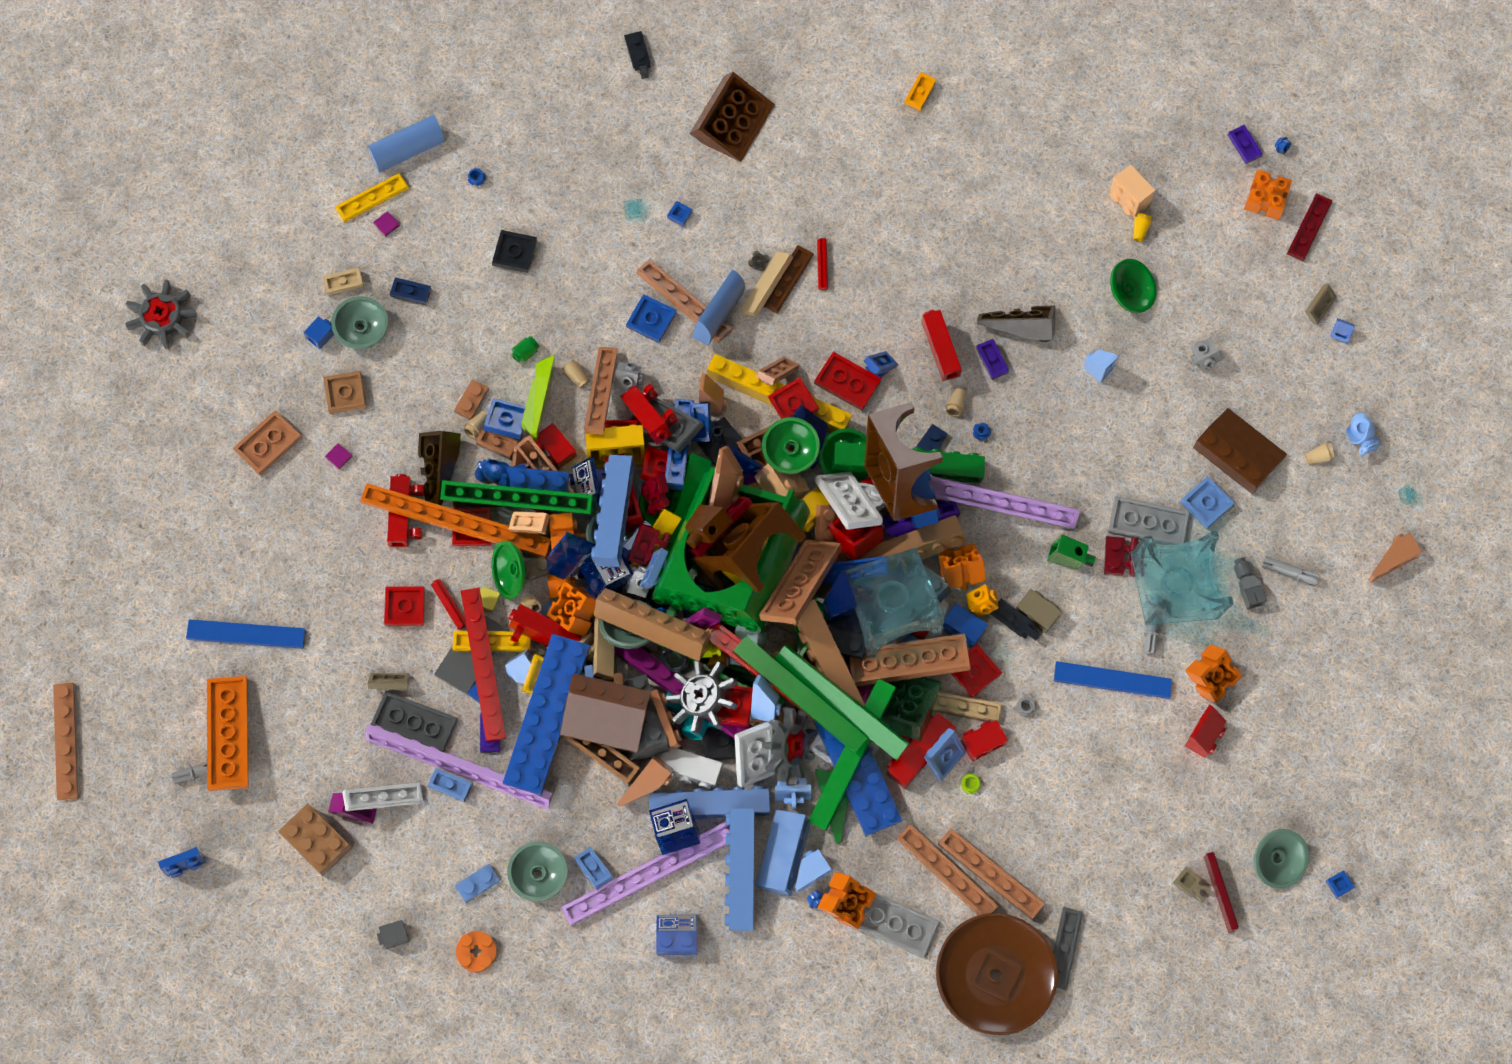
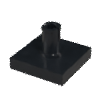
M723 417L712 428V439L710 442H696L716 467L719 449L728 446L735 455L741 451L737 442L742 440V437L728 420Z

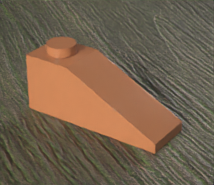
M702 373L699 403H710L711 414L722 415V409H726L727 406L724 390L706 373Z
M1411 533L1405 536L1400 534L1393 539L1394 542L1368 579L1370 583L1420 556L1422 550Z
M655 755L617 805L620 807L659 789L662 784L667 786L673 778L671 773L674 769Z

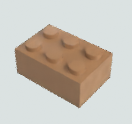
M308 803L278 831L322 877L352 849Z

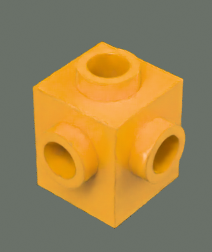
M986 584L966 594L969 609L978 618L999 608L997 592Z

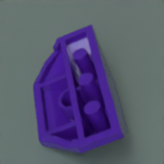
M936 500L940 512L938 521L954 515L957 518L960 516L956 502ZM890 513L882 516V524L885 531L895 537L919 529L913 527L911 517L894 521Z

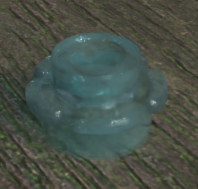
M1409 485L1399 490L1401 502L1413 503L1416 498V491L1410 488Z

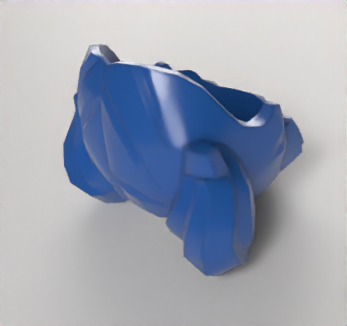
M489 458L487 461L484 459L483 462L479 461L477 463L478 467L474 472L477 480L482 482L489 480L499 483L500 486L510 487V480L506 469L509 468V465L506 462Z

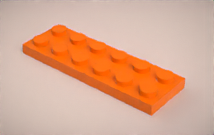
M247 676L207 679L208 791L249 788Z

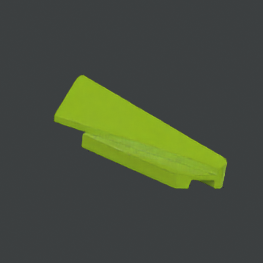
M555 355L536 363L535 380H532L521 421V427L524 431L529 432L535 442H537L551 389V381L555 370Z

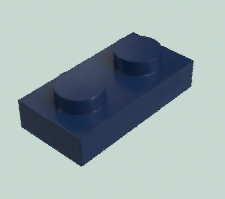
M395 277L390 297L426 305L431 292V286Z
M932 424L916 447L923 448L926 451L939 449L948 433Z

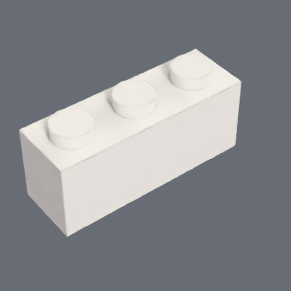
M670 746L669 751L663 753L661 760L674 769L671 775L679 777L681 782L686 784L694 782L705 790L716 787L722 769L721 762L677 748L673 749Z

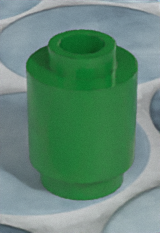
M525 337L511 349L513 352L511 356L516 362L519 363L521 361L524 363L537 352L539 344L533 337Z

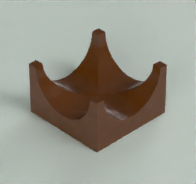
M912 402L868 414L864 467L894 521L936 510L938 505L935 499L920 498L913 494L911 489L916 479L924 471L936 464L942 463L943 457L941 453H923L912 450L905 446L896 434L901 422L907 416L914 413Z
M779 502L751 504L701 557L692 556L689 560L716 591L726 589L722 579V571H726L743 580L755 592H761L765 586L762 584L757 572V556L764 541L773 534L782 533L793 537L797 542H802L806 535Z

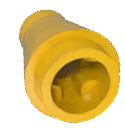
M1143 213L1137 214V217L1134 218L1133 240L1143 242L1152 224L1151 216Z

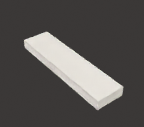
M420 782L349 789L342 792L346 811L411 805L423 802Z

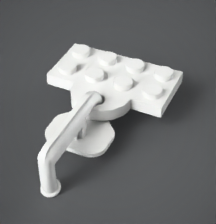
M851 472L816 476L815 483L846 529L882 524L883 518L878 511L886 508L874 485L858 483Z

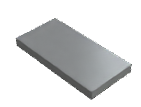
M1115 496L1108 533L1184 548L1190 511Z
M876 893L870 908L865 907L863 914L866 916L859 930L924 959L940 921Z

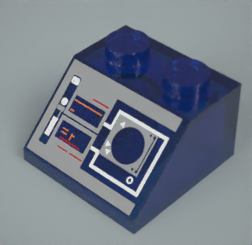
M590 457L572 467V474H569L570 485H575V493L597 495V505H599L600 490L594 457Z
M566 532L546 557L547 573L563 580L579 575L592 560V547H595L596 544Z
M623 553L621 555L620 567L596 566L595 559H592L590 555L579 568L596 599L605 588L618 593L634 574Z
M687 799L649 810L655 837L662 855L700 844V831Z

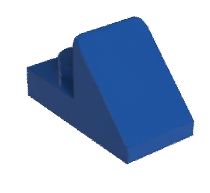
M887 351L867 356L864 360L867 365L865 368L880 378L898 365Z
M691 403L690 416L701 421L704 425L692 439V442H710L712 439L711 430L716 424V420H711L710 403Z

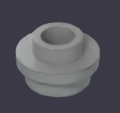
M1023 697L1017 702V712L1024 717H1029L1034 714L1036 703L1029 697ZM1023 705H1029L1030 709L1024 710Z

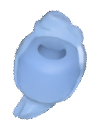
M1365 413L1354 415L1351 425L1346 428V433L1351 443L1361 444L1359 453H1361V458H1364L1365 454L1378 450L1381 441L1375 436L1374 424Z

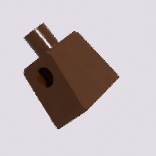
M699 505L685 526V529L690 534L686 542L693 548H696L700 542L712 543L733 520L723 507Z

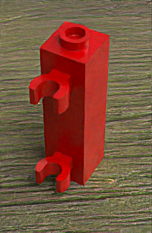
M929 310L922 315L921 323L942 382L960 377L962 368L941 310Z
M651 384L645 386L642 392L636 386H633L620 397L629 411L643 425L645 431L658 445L672 435L668 425L675 424L679 419L671 408L666 410L662 417L648 402V400H653L658 396Z
M405 474L390 476L391 491L408 496H424L423 485H411L410 476ZM389 512L387 533L389 547H408L409 539L421 540V528L409 529V517Z
M519 604L517 610L513 608L508 617L511 620L508 627L515 630L510 640L518 643L522 634L546 647L549 645L552 634L578 642L582 638L581 635L567 631L559 623L522 604Z

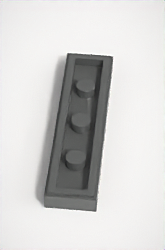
M1066 907L1062 908L1053 951L1058 970L1057 988L1067 990L1083 913L1082 911Z

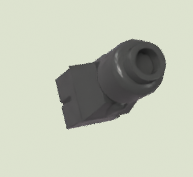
M1245 557L1236 559L1234 561V571L1240 580V593L1246 609L1264 605L1267 598L1262 584L1253 575L1254 572L1250 562L1246 561Z

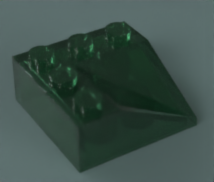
M928 677L886 682L897 687L881 721L897 734L921 741L928 726L942 682Z

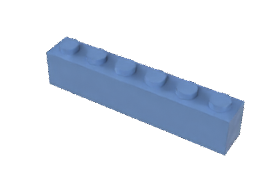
M609 455L608 462H605L606 479L602 480V490H604L603 496H600L599 500L601 512L597 513V524L599 525L598 530L594 532L596 545L592 547L591 552L596 566L620 567L635 467L632 456Z
M754 786L752 789L747 790L744 787H734L733 790L714 788L713 791L694 789L693 792H685V790L678 789L674 790L673 793L657 790L653 794H649L650 821H654V818L655 821H658V819H661L660 821L668 820L664 817L669 816V814L672 815L671 810L652 815V812L687 802L691 819L726 818V813H730V808L754 809V816L770 815L769 789H764V786ZM683 810L673 812V817L682 815ZM681 817L674 820H685V818Z
M730 808V813H726V825H730V833H726V845H730V853H726V865H729V873H725V886H729V894H725V906H729V914H725V926H729V930L753 931L754 809Z

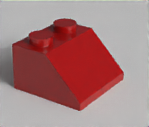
M839 518L828 525L835 541L841 543V551L852 560L859 559L883 542L882 525L846 529Z
M1208 705L1185 744V747L1204 758L1208 753L1210 755L1213 754L1217 747V744H1215L1217 737L1221 739L1226 731L1224 727L1226 720L1212 705Z

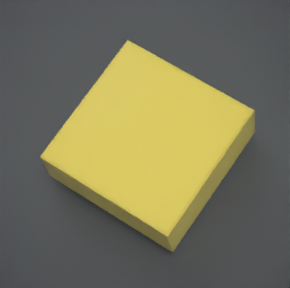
M482 587L480 591L483 608L494 612L500 593Z

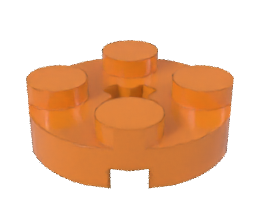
M473 931L463 935L456 947L457 960L462 967L470 972L486 970L493 964L497 955V948L491 936L481 931ZM475 946L482 950L478 957H474V954L471 953Z

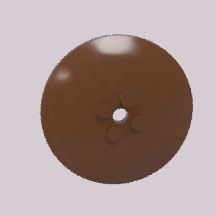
M982 914L961 923L946 938L936 963L937 987L946 1008L966 1027L987 1035H1010L1032 1026L1049 1008L1057 988V963L1049 943L1031 924L1008 914ZM993 970L999 971L1001 979L998 981L992 980L990 972Z

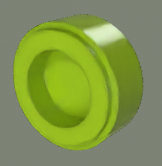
M967 774L962 778L961 788L965 793L974 794L980 789L981 781L977 775Z

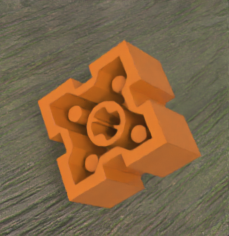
M1257 169L1244 210L1257 214L1261 210L1266 212L1265 216L1279 220L1293 180L1281 176L1274 179L1270 177L1271 173Z
M572 513L549 515L554 563L577 561V555H580L579 540H587L586 532L578 533L577 519H573Z
M975 544L959 546L960 549H949L937 554L940 573L950 588H960V590L966 591L968 589L967 582L971 585H976L986 581L984 560L978 554Z
M564 581L557 594L560 597L557 602L553 601L547 616L560 623L567 631L585 637L592 624L590 618H594L597 598L590 595L581 586Z
M1210 644L1201 653L1202 659L1200 661L1195 660L1185 671L1191 681L1197 683L1195 687L1203 698L1217 703L1227 693L1225 689L1228 686L1233 687L1242 678V675L1236 666L1230 664L1233 660L1227 650Z
M835 872L828 885L831 887V890L828 894L824 893L817 908L828 915L834 916V919L842 924L859 930L866 916L863 914L865 907L870 908L876 893L860 885V882L851 876Z

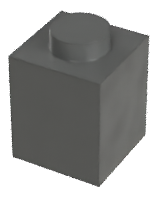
M403 920L379 927L380 933H377L380 945H384L385 949L409 942Z

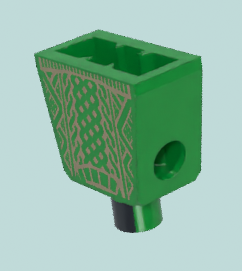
M1061 534L1051 544L1047 561L1078 569L1083 564L1092 567L1096 556L1087 553L1089 548L1087 544Z

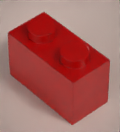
M551 423L539 432L536 444L542 452L544 451L548 456L547 458L558 470L577 457L576 450L554 423Z
M990 720L980 725L981 728L975 731L970 729L963 734L961 743L972 762L1007 744L1008 739L997 720L993 722Z

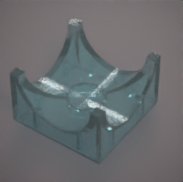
M1211 531L1199 539L1175 545L1153 543L1152 536H1145L1131 552V558L1145 625L1216 620L1234 604L1232 596L1224 597L1221 594L1215 578L1214 551L1219 539L1218 531Z
M916 547L842 572L841 593L843 596H848L855 609L863 632L865 652L868 658L876 656L877 652L884 645L900 636L917 631H931L934 636L942 633L945 615Z

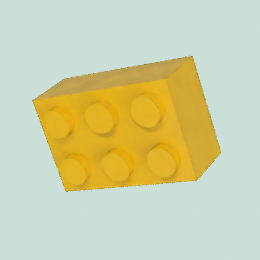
M643 425L612 426L604 429V435L585 434L587 459L590 460L591 469L605 468V458H608L609 455L622 453L626 456H632L635 465L643 464L645 455Z

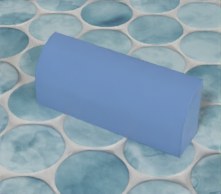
M432 115L368 145L371 159L380 173L444 143L445 140L435 115Z
M731 270L697 321L692 337L709 346L744 293L745 282L735 270Z
M776 809L756 881L757 887L791 897L810 827L809 818L806 815Z

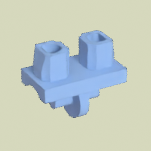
M807 778L796 779V785H789V783L778 781L777 786H775V802L784 801V804H791L792 809H796L797 803L811 800V785L808 784Z

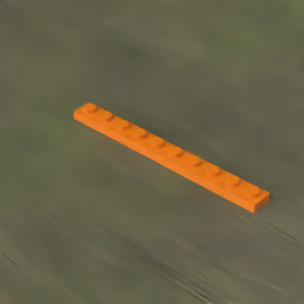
M366 483L360 500L361 503L495 544L501 541H511L521 552L544 559L551 543V539L533 533L511 532L507 525Z

